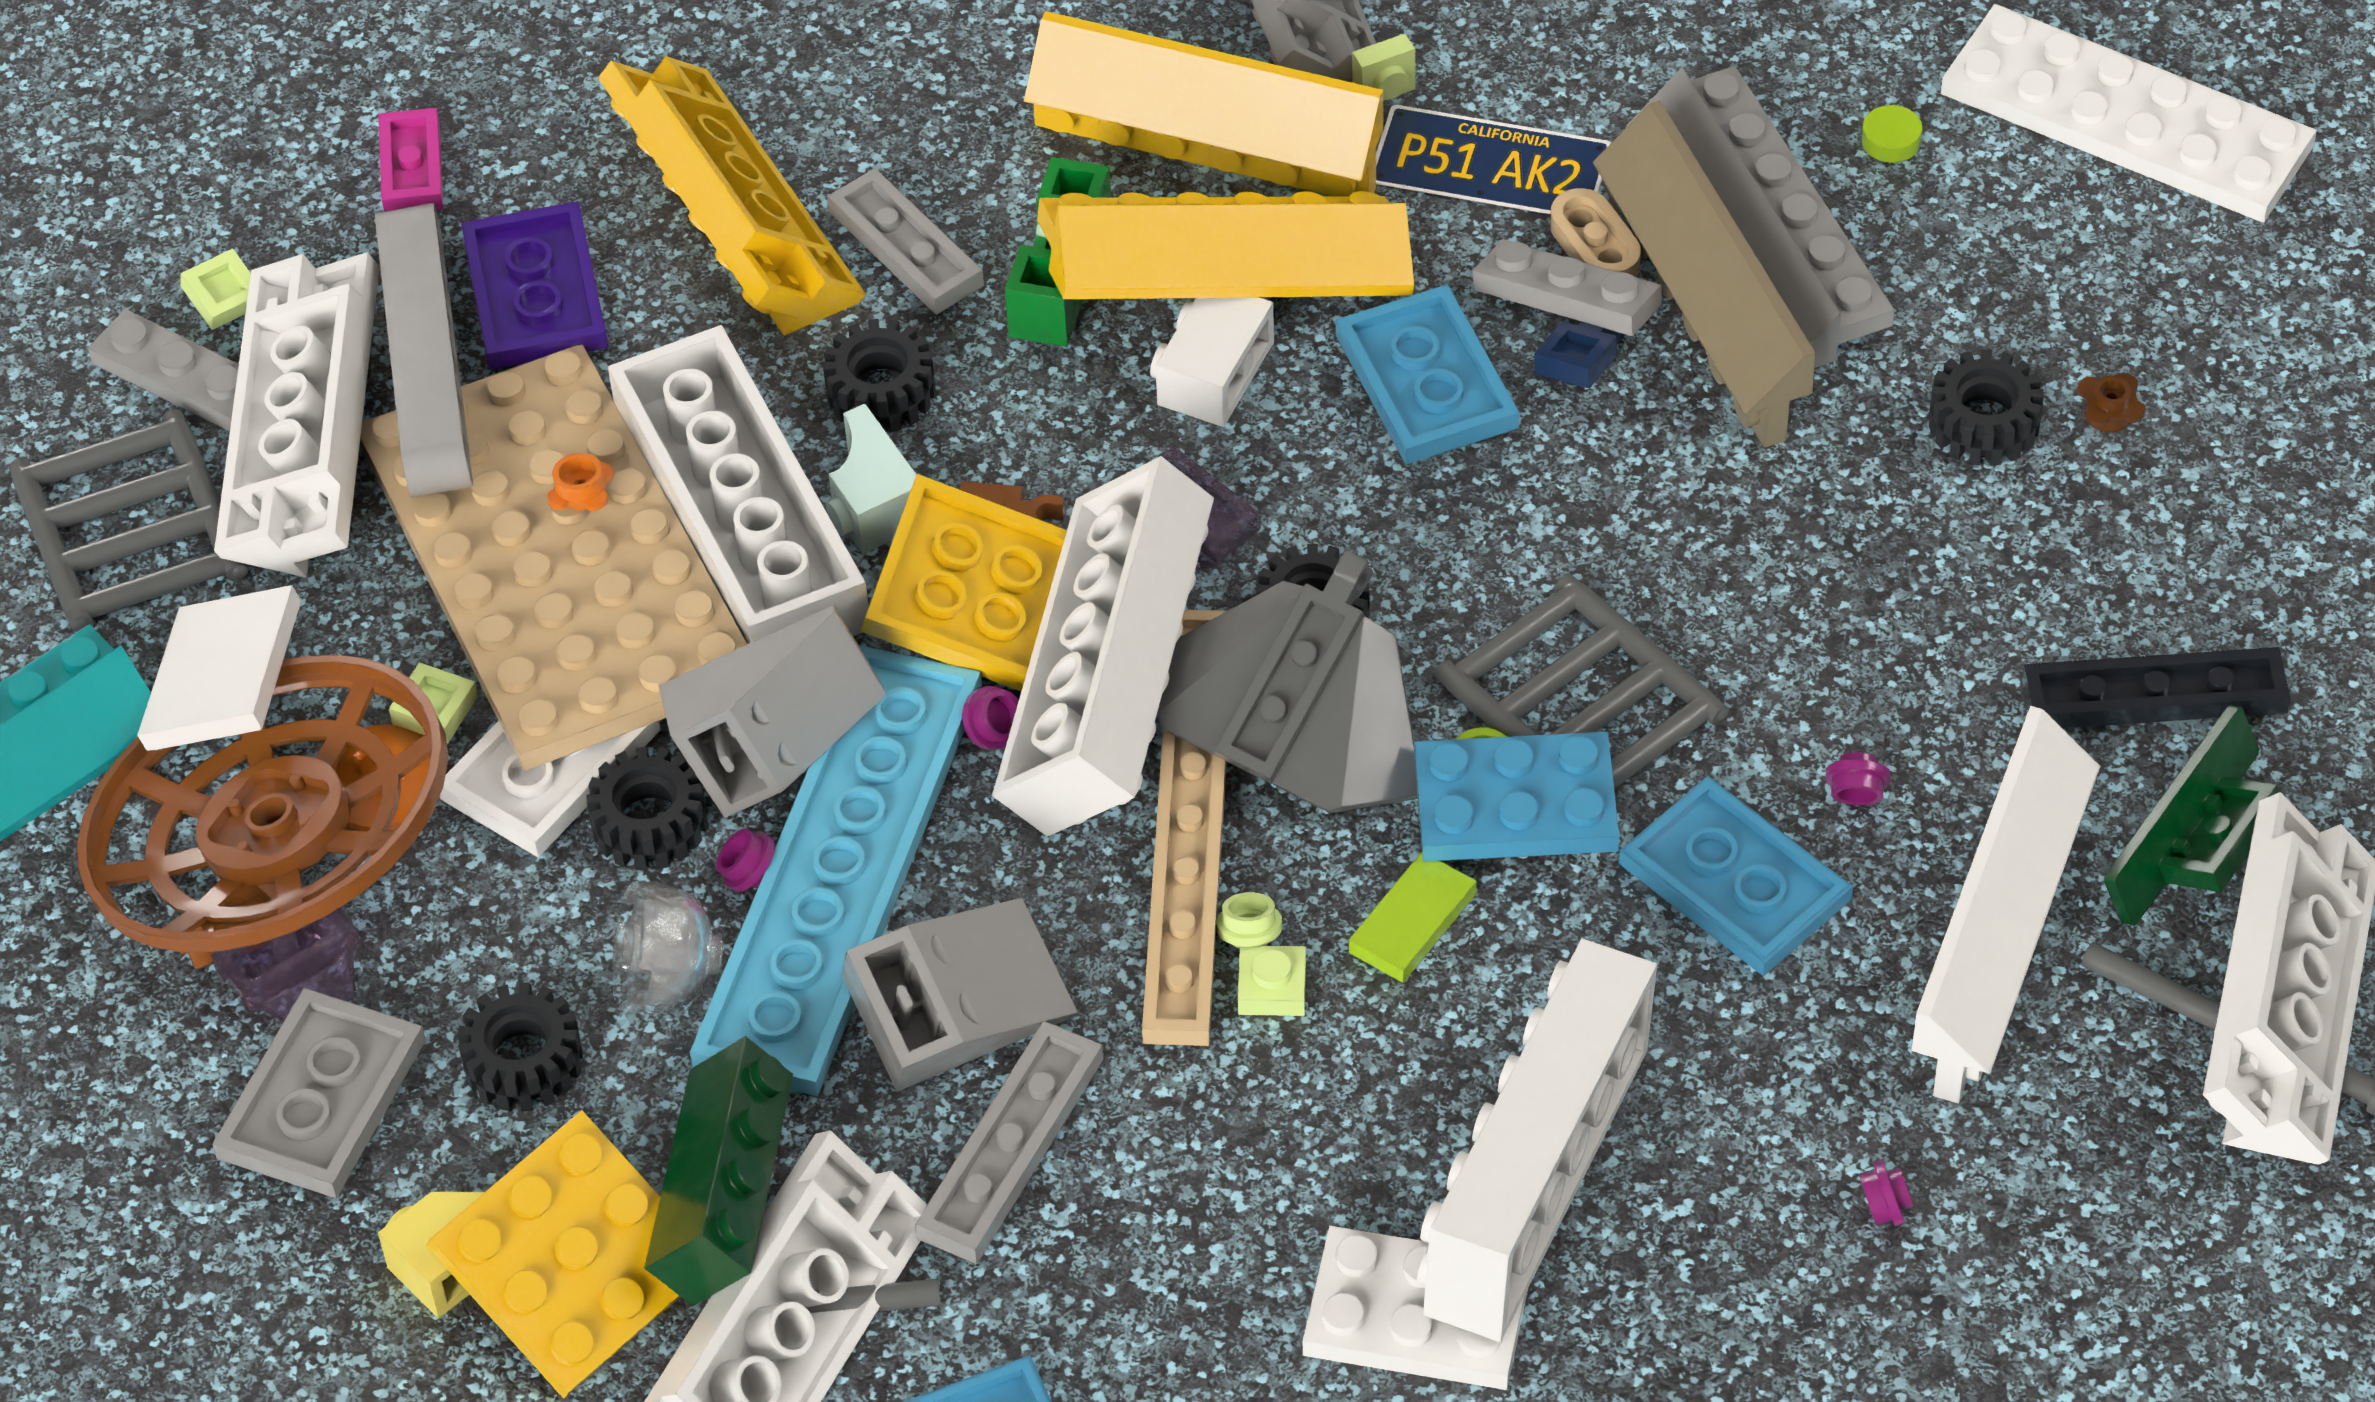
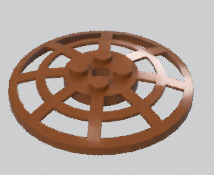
M302 656L283 660L272 696L312 688H349L350 691L337 720H301L276 725L267 729L264 723L261 730L241 734L242 739L228 745L206 759L188 774L180 784L151 772L155 765L177 746L147 751L137 736L113 762L99 782L82 818L77 840L78 870L87 894L105 920L128 938L154 948L179 952H217L256 945L292 933L328 916L359 896L389 871L415 842L433 814L444 787L448 751L446 733L430 699L412 679L391 666L366 658L351 656ZM374 694L389 698L408 710L425 732L422 738L395 758L380 737L360 726ZM325 741L315 758L302 755L275 758L272 750L282 745L297 742ZM351 746L367 755L378 769L344 788L335 772V768L348 747ZM430 757L428 774L417 801L396 831L386 832L398 808L401 792L400 779ZM248 759L250 767L228 780L212 797L200 793L218 776ZM133 791L162 804L149 830L145 848V860L107 865L106 855L111 832L123 806ZM382 791L380 807L369 831L345 830L349 822L351 808ZM182 814L197 818L196 842L198 847L167 855L172 833ZM328 852L350 854L328 874L303 888L301 873L316 864ZM369 855H373L358 869H356ZM209 866L213 873L220 878L198 901L179 890L172 881L171 876ZM150 881L160 898L167 905L181 913V915L161 929L152 928L131 920L114 900L110 886ZM275 883L277 897L275 900L249 906L224 907L245 885L257 886ZM269 917L248 925L216 931H194L207 921L218 923L243 922Z

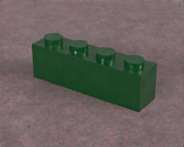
M747 1036L724 1048L689 1071L644 1266L645 1270L692 1306L751 1273L793 1073L786 1069L778 1059L769 1055Z

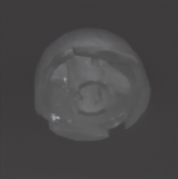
M631 882L622 900V903L634 904L631 920L628 922L617 921L612 957L613 993L622 994L627 990V997L617 1004V1008L619 1011L659 1013L671 1012L687 1006L703 989L707 974H718L723 955L722 937L720 935H712L710 918L699 900L685 890L661 883Z

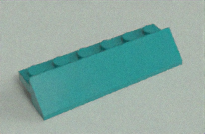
M90 624L0 682V842L109 770L118 756L138 736L151 691L123 647L120 645L114 649Z

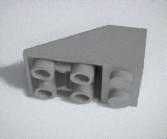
M834 605L658 685L670 736L724 818L783 792L887 695L884 686Z
M1022 898L910 924L846 951L842 978L897 1092L1033 1035L1043 1021L1056 1025L1078 1014Z

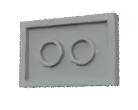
M303 988L212 1145L216 1158L337 1198L426 1041L423 1027Z

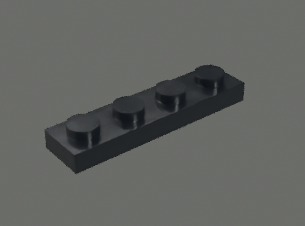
M2279 647L2024 664L2022 676L2028 711L2030 706L2043 709L2061 728L2220 718L2228 706L2242 707L2246 716L2288 713L2290 693Z

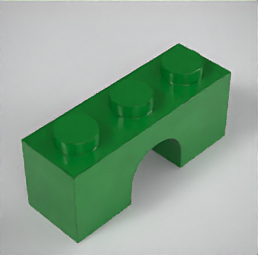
M1051 157L1036 199L1037 215L1040 198H1060L1067 193H1081L1092 198H1111L1109 166ZM1037 221L1033 247L1020 245L1005 287L1008 333L1010 338L1068 347L1084 299H1063L1049 272L1052 248Z

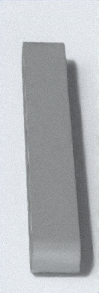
M434 203L375 213L400 450L410 497L414 498L472 487L473 478L445 252L436 206Z

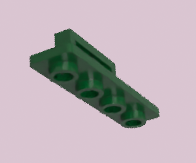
M2228 706L2106 873L2104 883L2123 924L2137 925L2166 883L2222 892L2248 856L2259 801L2279 793L2277 784L2241 779L2259 754V747L2242 707Z

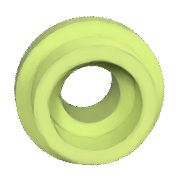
M1255 892L1239 893L1229 897L1223 903L1222 912L1216 920L1217 933L1223 941L1232 944L1240 949V946H1266L1280 935L1282 931V916L1275 909L1274 901L1270 897Z

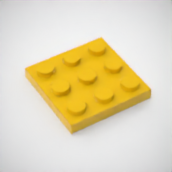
M917 474L860 631L946 664L980 671L981 677L1022 691L1067 530Z
M582 1110L432 1236L426 1245L563 1399L681 1297L644 1269L660 1196Z

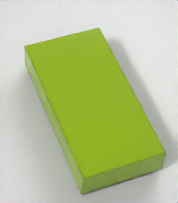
M1421 852L1350 937L1349 953L1404 983L1474 898L1477 881L1441 861L1423 862Z

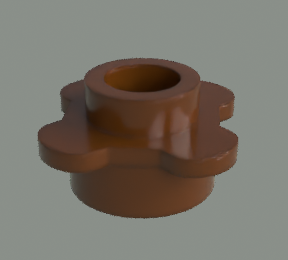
M2128 373L2105 376L2099 380L2094 377L2083 378L2078 383L2077 393L2086 402L2085 420L2092 427L2103 432L2122 431L2131 423L2140 421L2145 415L2146 408L2142 402L2138 401L2136 396L2137 379Z

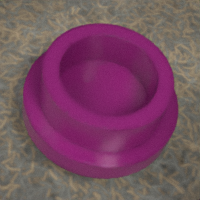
M985 686L974 690L967 697L962 710L963 725L972 742L986 750H997L1006 747L1019 702L1018 698L1011 692L997 686Z
M1852 752L1840 756L1839 761L1827 766L1825 781L1831 786L1832 798L1849 805H1871L1880 802L1883 799V790L1890 785L1891 780L1889 768L1878 763V758L1874 755L1861 752Z
M741 829L733 834L722 847L716 862V869L724 876L725 884L735 892H743L750 887H758L773 858L775 842L773 838L761 831L753 833L748 829Z
M1883 1159L1873 1162L1875 1169L1859 1174L1875 1223L1878 1226L1893 1221L1895 1227L1903 1225L1905 1221L1902 1210L1914 1207L1902 1170L1897 1168L1887 1171Z

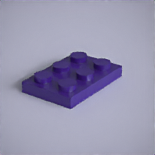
M579 201L461 222L489 370L525 364L578 345H583L586 352L609 348Z

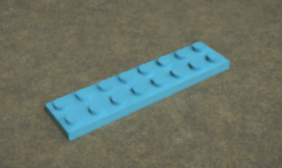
M860 645V649L884 686L887 695L808 768L775 847L771 863L764 873L690 1050L692 1067L747 1036L769 1055L778 1059L786 1069L793 1073L790 1090L818 1097L855 1006L842 978L846 951L883 936L964 734L965 728L962 720L964 703L974 690L982 688L980 671Z

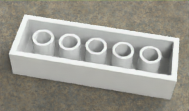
M722 325L608 366L613 401L746 643H752L832 605L836 608L852 636L863 633L860 629L869 607L866 582Z
M1162 456L1080 496L1074 504L992 793L995 799L1047 837L1072 825L1081 824L1088 818L1117 805L1126 804L1135 798L1142 784V768L1149 743L1156 731V715L1162 693L1169 682L1168 670L1175 644L1182 633L1183 625L1181 621L1188 595L1195 584L1196 576L1194 572L1201 546L1208 535L1207 523L1214 497Z
M1582 938L1569 963L1562 960L1557 963L1550 979L1547 992L1549 1001L1545 1009L1535 1007L1526 1024L1523 1035V1045L1525 1047L1520 1057L1511 1054L1504 1064L1498 1083V1093L1500 1095L1495 1105L1485 1102L1478 1114L1472 1135V1140L1475 1143L1470 1153L1460 1151L1457 1154L1447 1180V1190L1449 1191L1443 1203L1433 1201L1425 1216L1420 1238L1422 1241L1428 1242L1429 1247L1423 1256L1417 1277V1283L1425 1286L1423 1315L1498 1342L1502 1341L1647 1053L1657 963Z

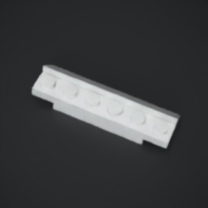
M368 252L315 268L304 254L251 270L214 548L215 553L222 559L307 578L309 559L348 548L380 266Z
M2030 706L1916 1013L1912 1051L1938 1059L1933 1096L1958 1104L1968 1079L1979 1082L1983 1072L1991 1073L2100 769V765L2043 709Z
M2281 792L2260 800L2258 804L2203 1096L2217 1112L2226 1118L2222 1144L2313 1164H2321L2330 1160L2375 896V859L2342 824L2319 832Z
M831 1130L816 1133L763 1215L751 1273L711 1296L644 1402H821L880 1307L875 1300L876 1291L885 1284L896 1282L921 1240L917 1239L915 1224L927 1204L893 1171L876 1174ZM876 1285L873 1294L856 1309L810 1313L806 1308L837 1301L843 1296L847 1287Z

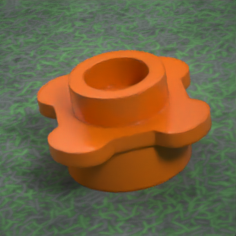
M574 453L563 457L555 464L552 470L554 489L547 493V501L551 508L563 510L570 507L574 510L587 509L589 511H597L607 505L606 485L614 478L613 469L608 463L600 462L591 454Z

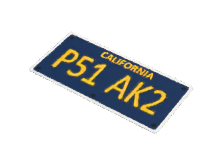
M1393 105L1376 152V184L1551 214L1553 201L1567 190L1585 188L1596 192L1599 191L1602 178L1592 162L1611 142L1402 105Z

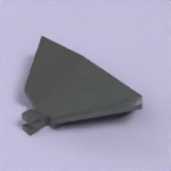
M1345 549L1323 591L1308 584L1300 586L1282 581L1179 637L1175 644L1168 670L1169 682L1162 693L1157 712L1160 727L1163 730L1328 813L1418 799L1414 740L1397 638L1394 634L1366 617L1361 610L1351 606L1353 601L1362 594L1373 575L1372 569L1368 567L1369 562L1367 559Z

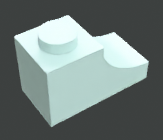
M866 404L843 413L849 455L840 469L829 473L832 500L826 502L828 516L840 536L849 534L862 554L893 540L916 477L914 470Z

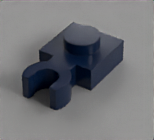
M1561 321L1534 354L1535 374L1560 380L1569 385H1578L1590 389L1617 356V342L1622 340L1625 334L1579 321L1578 325Z

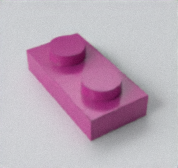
M437 108L378 114L381 200L384 212L434 203L436 210H444L441 135Z

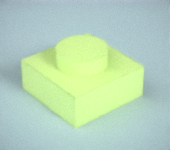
M1402 34L1353 51L1352 83L1382 89L1383 101L1415 90V47L1407 35Z
M232 248L182 272L180 286L211 330L246 313L251 273Z
M419 662L409 678L430 699L446 733V741L449 743L478 698L475 681ZM393 701L389 708L392 724L425 735L423 727L411 713Z
M1240 946L1238 1015L1305 1016L1306 946Z

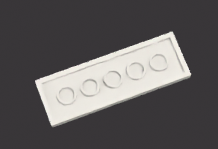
M1997 4L1993 5L1942 77V95L2262 223L2266 221L2314 147L2317 132L2316 129Z

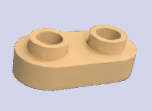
M1576 188L1567 190L1555 198L1551 206V232L1569 257L1579 259L1587 264L1615 272L1629 273L1637 277L1640 271V244L1603 195L1594 190Z

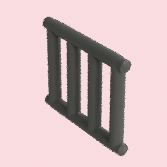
M178 409L167 411L162 416V422L33 464L28 459L21 458L13 461L9 466L14 487L57 597L71 629L75 632H78L88 624L92 626L93 618L226 575L229 580L236 581L244 578L248 573L246 564L222 559L214 552L86 595L83 594L76 576L77 573L207 531L213 548H215L221 500L190 426L186 422L182 411ZM171 445L179 464L49 507L41 488L42 486ZM189 488L197 507L196 509L66 551L58 530Z
M1571 573L1563 575L1558 580L1555 586L1556 593L1461 661L1454 664L1450 660H1445L1434 670V677L1491 729H1495L1507 737L1532 736L1537 734L1519 718L1619 646L1643 667L1549 735L1597 732L1661 684L1670 689L1686 705L1611 759L1614 789L1706 721L1715 726L1720 724L1729 714V708L1717 699L1714 693ZM1575 609L1599 629L1500 701L1495 699L1476 682V680Z

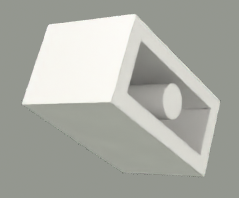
M1259 297L1196 298L1194 302L1187 301L1178 316L1176 332L1168 344L1161 343L1151 363L1150 374L1152 378L1156 379L1157 405L1224 427L1274 343L1273 302Z

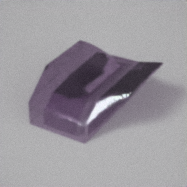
M340 908L328 916L292 933L256 945L217 951L211 954L215 970L249 1009L266 1011L283 1022L303 988L346 1002L352 1000L357 995L354 980V956L359 946L360 938L357 928Z

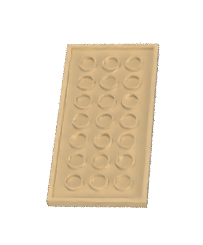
M583 345L567 348L461 386L473 478L472 487L411 498L403 469L396 410L362 422L359 445L523 771L665 719L666 715L658 685L747 645ZM574 453H587L595 456L600 462L608 463L612 467L614 478L606 485L605 492L608 495V503L605 507L597 511H589L587 509L574 510L570 507L556 510L549 506L547 493L554 489L552 470L560 459Z

